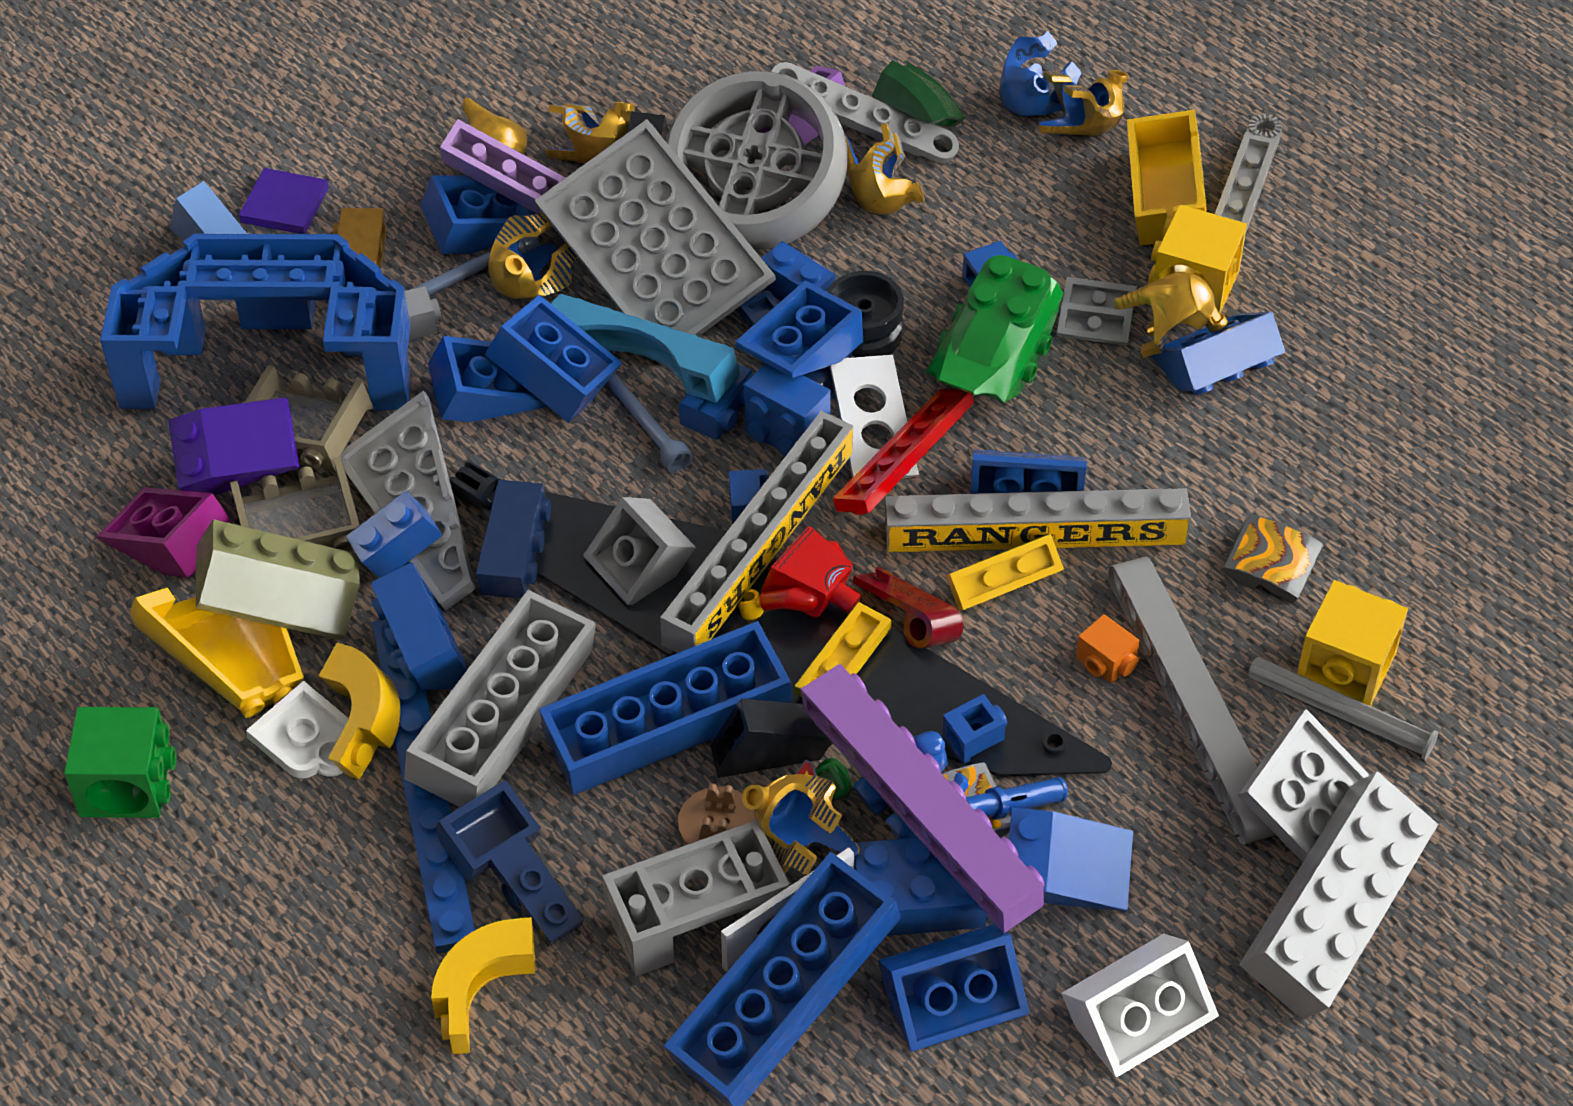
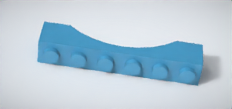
M561 293L551 303V305L606 350L643 355L666 366L682 382L687 394L716 403L740 376L734 348L725 344H719L693 334L684 333L665 325H659Z

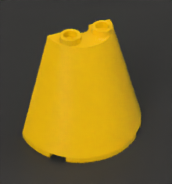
M168 588L136 597L131 606L130 618L142 633L239 709L245 718L255 716L271 703L276 705L304 678L287 628L196 608V597L174 604L176 599Z

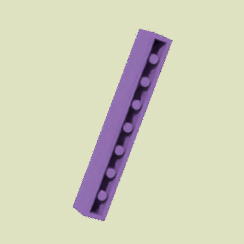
M838 664L801 688L803 708L806 714L1003 933H1006L1044 906L1045 883L1040 873L1031 865L1027 867L1018 858L1017 850L1008 838H1000L994 832L990 820L981 809L974 810L966 801V796L961 787L955 781L949 782L941 774L936 760L929 753L924 755L916 747L915 740L907 728L904 726L899 728L892 721L887 707L879 699L874 701L870 697L863 681L857 674L852 673L850 675L841 664Z

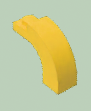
M336 643L319 677L336 693L351 698L352 707L349 719L328 759L346 775L360 780L368 764L371 762L378 745L390 749L395 740L400 722V699L392 680L371 659L356 648Z
M531 917L502 920L485 925L462 938L442 960L433 981L431 1000L435 1018H441L442 1040H450L452 1054L470 1053V1005L476 993L485 984L503 976L535 974V945Z

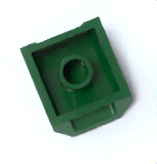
M892 60L881 72L872 94L873 98L928 124L953 127L965 120L959 107L948 92L921 69L910 63L905 66Z

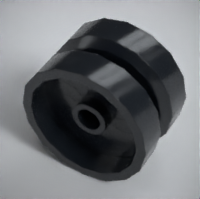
M863 270L847 273L831 284L827 289L828 293L862 310L863 342L851 352L853 357L892 354L900 345L903 333L904 297L900 286L890 277L881 273Z

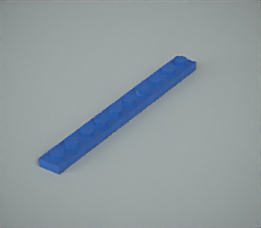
M387 619L373 621L372 627L380 668L394 683L400 699L401 713L395 744L436 953L448 952L462 938L475 931L464 876L443 848L436 832L438 821L451 813L447 800L404 779L406 750L431 719L426 691L420 687L414 676L407 679L397 661V658L402 656L400 648L393 649L384 632V629L389 627Z

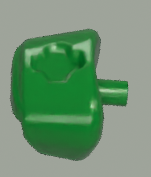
M828 758L816 767L815 772L818 777L830 780L836 786L832 801L844 799L851 793L852 781L850 775L839 760Z

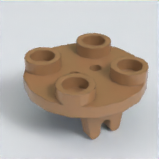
M709 784L708 788L694 793L683 803L678 815L679 835L685 846L757 820L755 810H750L744 806L742 793L734 790L732 786L717 787L716 784Z

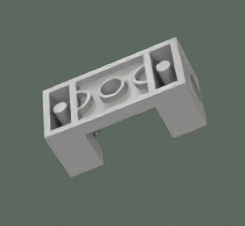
M758 820L602 875L606 912L635 977L675 963L674 936L742 912L743 916H745L790 886ZM694 878L707 882V886L699 891L689 890L685 887V884ZM774 915V916H772L771 918H769V919L760 927V929L758 930V932L764 930V928L771 922V920H772L776 915Z

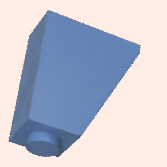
M205 181L176 198L170 229L182 240L189 238L193 234H247Z

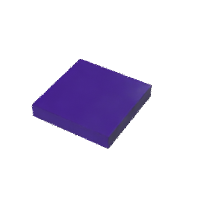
M263 168L239 213L240 222L297 234H306L329 189L328 180Z

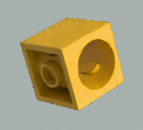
M1179 204L1174 217L1168 216L1162 232L1163 241L1157 240L1154 245L1151 260L1155 261L1156 265L1154 264L1151 269L1148 284L1176 272L1197 275L1211 288L1214 294L1215 306L1220 314L1240 270L1247 223Z
M1334 580L1305 636L1297 674L1371 706L1397 653L1408 608L1398 605L1392 600L1380 598L1355 586L1346 585Z

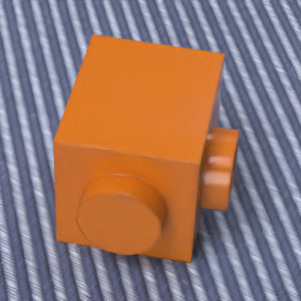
M1103 614L1078 636L1076 658L1084 663L1090 674L1095 677L1101 676L1112 684L1119 676L1127 677L1136 668L1139 662L1137 655L1140 640Z

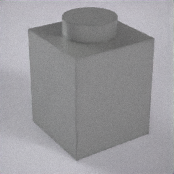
M426 286L405 291L410 321L409 340L438 333L436 320L441 319V312L437 299L430 300Z

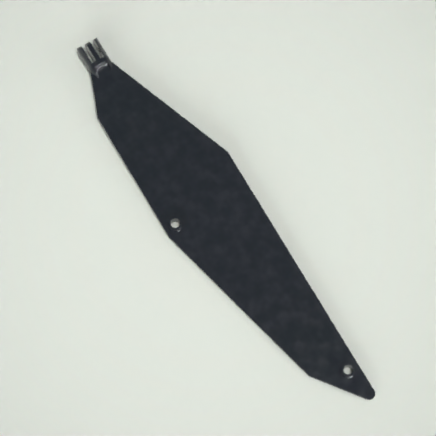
M468 460L464 467H461L455 473V477L449 479L452 492L481 510L489 520L498 480L501 479ZM545 491L546 499L551 500L550 520L548 522L544 521L542 526L544 531V547L542 553H536L534 561L537 562V574L669 656L676 654L677 652L661 645L660 617L727 531L669 518L696 548L675 578L637 603L627 605L583 556L615 506ZM776 558L771 560L750 588L758 591L759 596L763 592L761 590L771 566L778 560ZM831 603L819 617H812L801 611L776 609L764 610L763 614L757 619L746 620L742 617L737 605L712 639L758 621L791 681L792 703L803 704L802 697L795 694L796 683L849 614ZM892 627L857 673L870 697L874 701L879 699L884 703L890 712L892 721L899 728L904 726L912 736L926 731L939 733L945 742L944 749L948 759L962 763L943 737V715L985 694L990 703L998 705L1007 719L1005 738L999 743L972 756L970 762L966 763V765L984 762L989 772L998 776L1106 773L1111 769L1112 761L1107 755L929 649L913 647L904 634ZM1056 743L1060 746L1054 748L1049 746V744Z

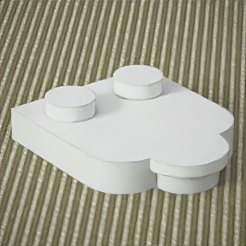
M305 681L300 683L246 730L247 739L293 777L309 778L316 773L330 777L343 773L328 757L342 733L348 717Z

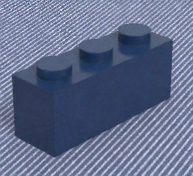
M498 480L476 572L481 595L522 598L527 592L529 584H535L537 562L534 561L536 553H542L544 547V531L542 526L543 522H548L551 516V500L546 499L542 483Z

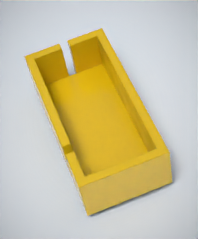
M1195 109L1127 119L1134 215L1140 246L1155 244L1157 240L1163 241L1162 232L1168 216L1174 217L1179 204L1207 212Z

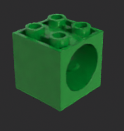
M77 707L64 775L79 817L160 818L162 804H168L170 801L171 787L170 781L167 780L168 770L175 769L176 749L174 746L169 745V726L167 723L162 722L158 707Z

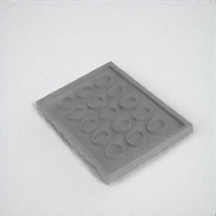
M648 119L535 200L538 209L542 211L554 229L621 313L636 316L643 320L665 325L699 337L776 280L774 273Z

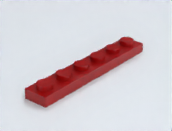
M939 389L833 497L836 511L852 512L855 515H864L871 512L887 493L910 472V469L928 453L930 448L974 404L972 394L958 389Z

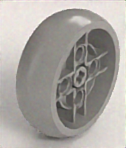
M768 71L741 72L720 78L708 84L684 104L672 122L666 137L667 144L688 169L693 168L705 171L710 187L721 198L719 207L755 251L772 249L781 241L789 244L813 230L833 208L841 193L846 177L848 161L847 143L843 128L836 114L822 96L811 87L780 73ZM791 114L803 119L816 130L822 142L823 153L805 150L800 135L788 122ZM729 117L728 119L723 121L715 130L711 129L717 123ZM764 127H771L770 131L766 133H759L760 129ZM722 150H728V151H729V152H728L726 155H724V156H721V157H717V156H716V154H717L719 151H722ZM786 165H794V168L789 171H781V168ZM744 188L752 189L748 194H738ZM795 191L801 192L796 198H794L787 204L768 212L759 213V211L770 209L783 203Z

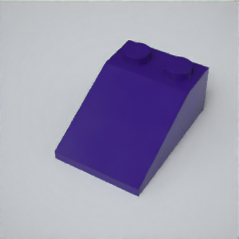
M286 398L203 408L168 420L177 483L180 490L212 493L215 496L232 490L230 482L238 481L239 487L261 481L265 476H276L299 468L289 402Z

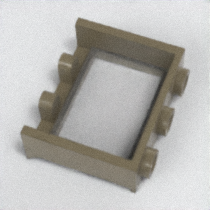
M268 365L245 403L277 398L288 399L299 464L314 469L323 468L335 471L333 458L340 457L365 412L374 409L363 381L356 380L346 397L340 383L333 378H329L323 386L324 393L314 391L309 378L303 373H296L291 382L292 387L283 386L275 367Z
M341 456L333 458L336 469L335 476L315 480L313 469L311 467H303L298 471L300 484L278 489L276 477L269 475L261 480L263 493L241 497L238 481L230 482L240 525L353 552L354 549L346 536L359 527L360 524Z

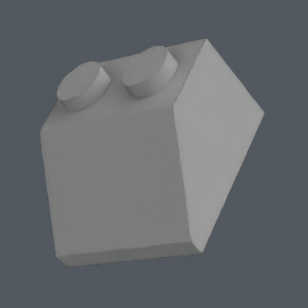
M622 497L583 556L627 605H633L675 578L696 547L651 499Z

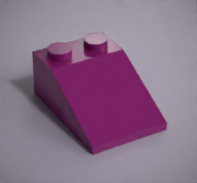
M144 487L96 537L98 540L164 575L188 578L196 573V546L212 520L233 523L212 493Z

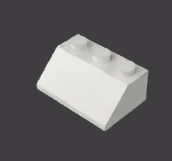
M1167 934L1160 935L1061 993L1075 1027L1114 1077L1120 1076L1219 1016L1189 941Z

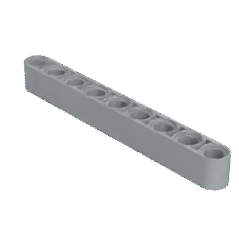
M1145 556L1109 566L1108 577L1110 586L1136 638L1140 640L1139 644L1172 709H1175L1173 711L1187 739H1192L1189 743L1203 771L1208 770V772H1205V775L1218 801L1224 802V804H1221V807L1235 834H1240L1241 837H1237L1239 842L1245 845L1276 836L1238 796L1257 769V765L1153 563Z

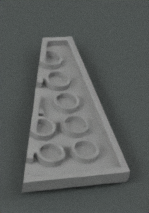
M423 390L347 446L340 456L345 472L375 514L405 491H408L428 511L443 536L412 558L410 562H413L432 594L444 610L447 611L475 590L476 584L430 400Z

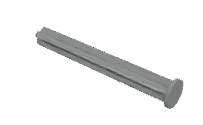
M1256 657L1249 668L1248 676L1251 679L1422 755V760H1427L1439 734L1436 730L1432 733L1261 657Z

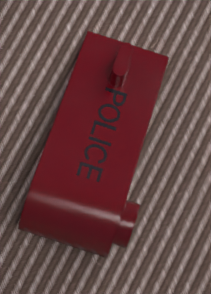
M876 567L873 573L853 576L852 583L906 611L904 633L906 639L913 647L920 649L956 642L961 637L963 619L960 612L954 606L909 584L880 567Z

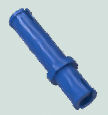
M1055 777L1050 780L1006 789L991 787L983 794L966 797V801L974 810L981 809L987 817H990L992 820H999L1005 818L1008 813H1011L1012 807L1032 809L1055 802H1064L1068 796V788L1061 777Z

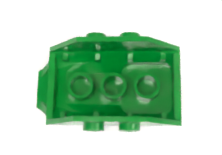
M1004 255L989 258L983 264L969 289L964 304L959 303L952 318L953 324L949 331L944 330L937 344V352L925 374L936 377V381L973 395L982 394L1003 403L1018 396L1025 383H1032L1038 369L1037 361L1041 355L1046 356L1051 347L1053 339L1051 332L1063 296V291L1059 284L1047 271L1040 267Z

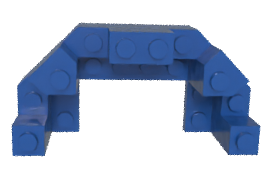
M193 234L182 241L184 247L171 255L167 252L163 253L141 267L142 273L130 281L124 278L111 286L100 342L119 409H156L161 381L153 351H162L165 355L202 354L206 326L199 300H235L241 329H312L316 307L315 300H329L323 338L325 352H343L344 356H363L370 400L374 407L372 410H398L410 401L412 381L407 356L410 321L404 287L396 280L390 281L381 272V268L364 254L360 253L358 255L349 247L348 241L339 234Z

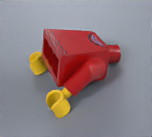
M808 526L771 566L760 596L758 591L754 589L747 590L744 594L745 602L742 601L738 605L742 617L746 620L757 619L763 614L764 610L776 609L801 611L812 617H819L831 603L847 614H850L859 602L861 594L846 585L853 565L846 558L839 544L836 541H827L813 528Z

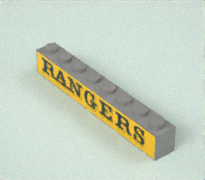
M820 411L660 617L661 645L679 653L709 641L714 637L742 600L745 592L752 587L852 455L853 425Z
M1187 488L886 496L887 552L1012 549L1051 534L1056 548L1185 545L1188 541L1191 523Z

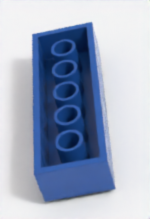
M756 621L539 708L543 733L573 795H576L715 738L741 698L792 703L791 681L762 627Z
M830 852L666 1042L664 1047L672 1061L727 1106H743L901 919L896 900Z

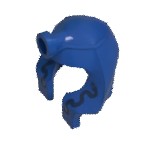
M1048 31L1037 38L1018 37L1007 55L1000 77L999 92L1003 106L1011 113L1019 116H1039L1052 114L1062 109L1055 89L1049 93L1048 81L1044 76L1040 75L1042 74L1041 66L1038 63H1034L1028 68L1021 67L1023 63L1031 58H1046L1053 50L1057 42ZM1073 61L1068 62L1061 71L1071 79L1072 85H1077L1078 78L1082 72Z

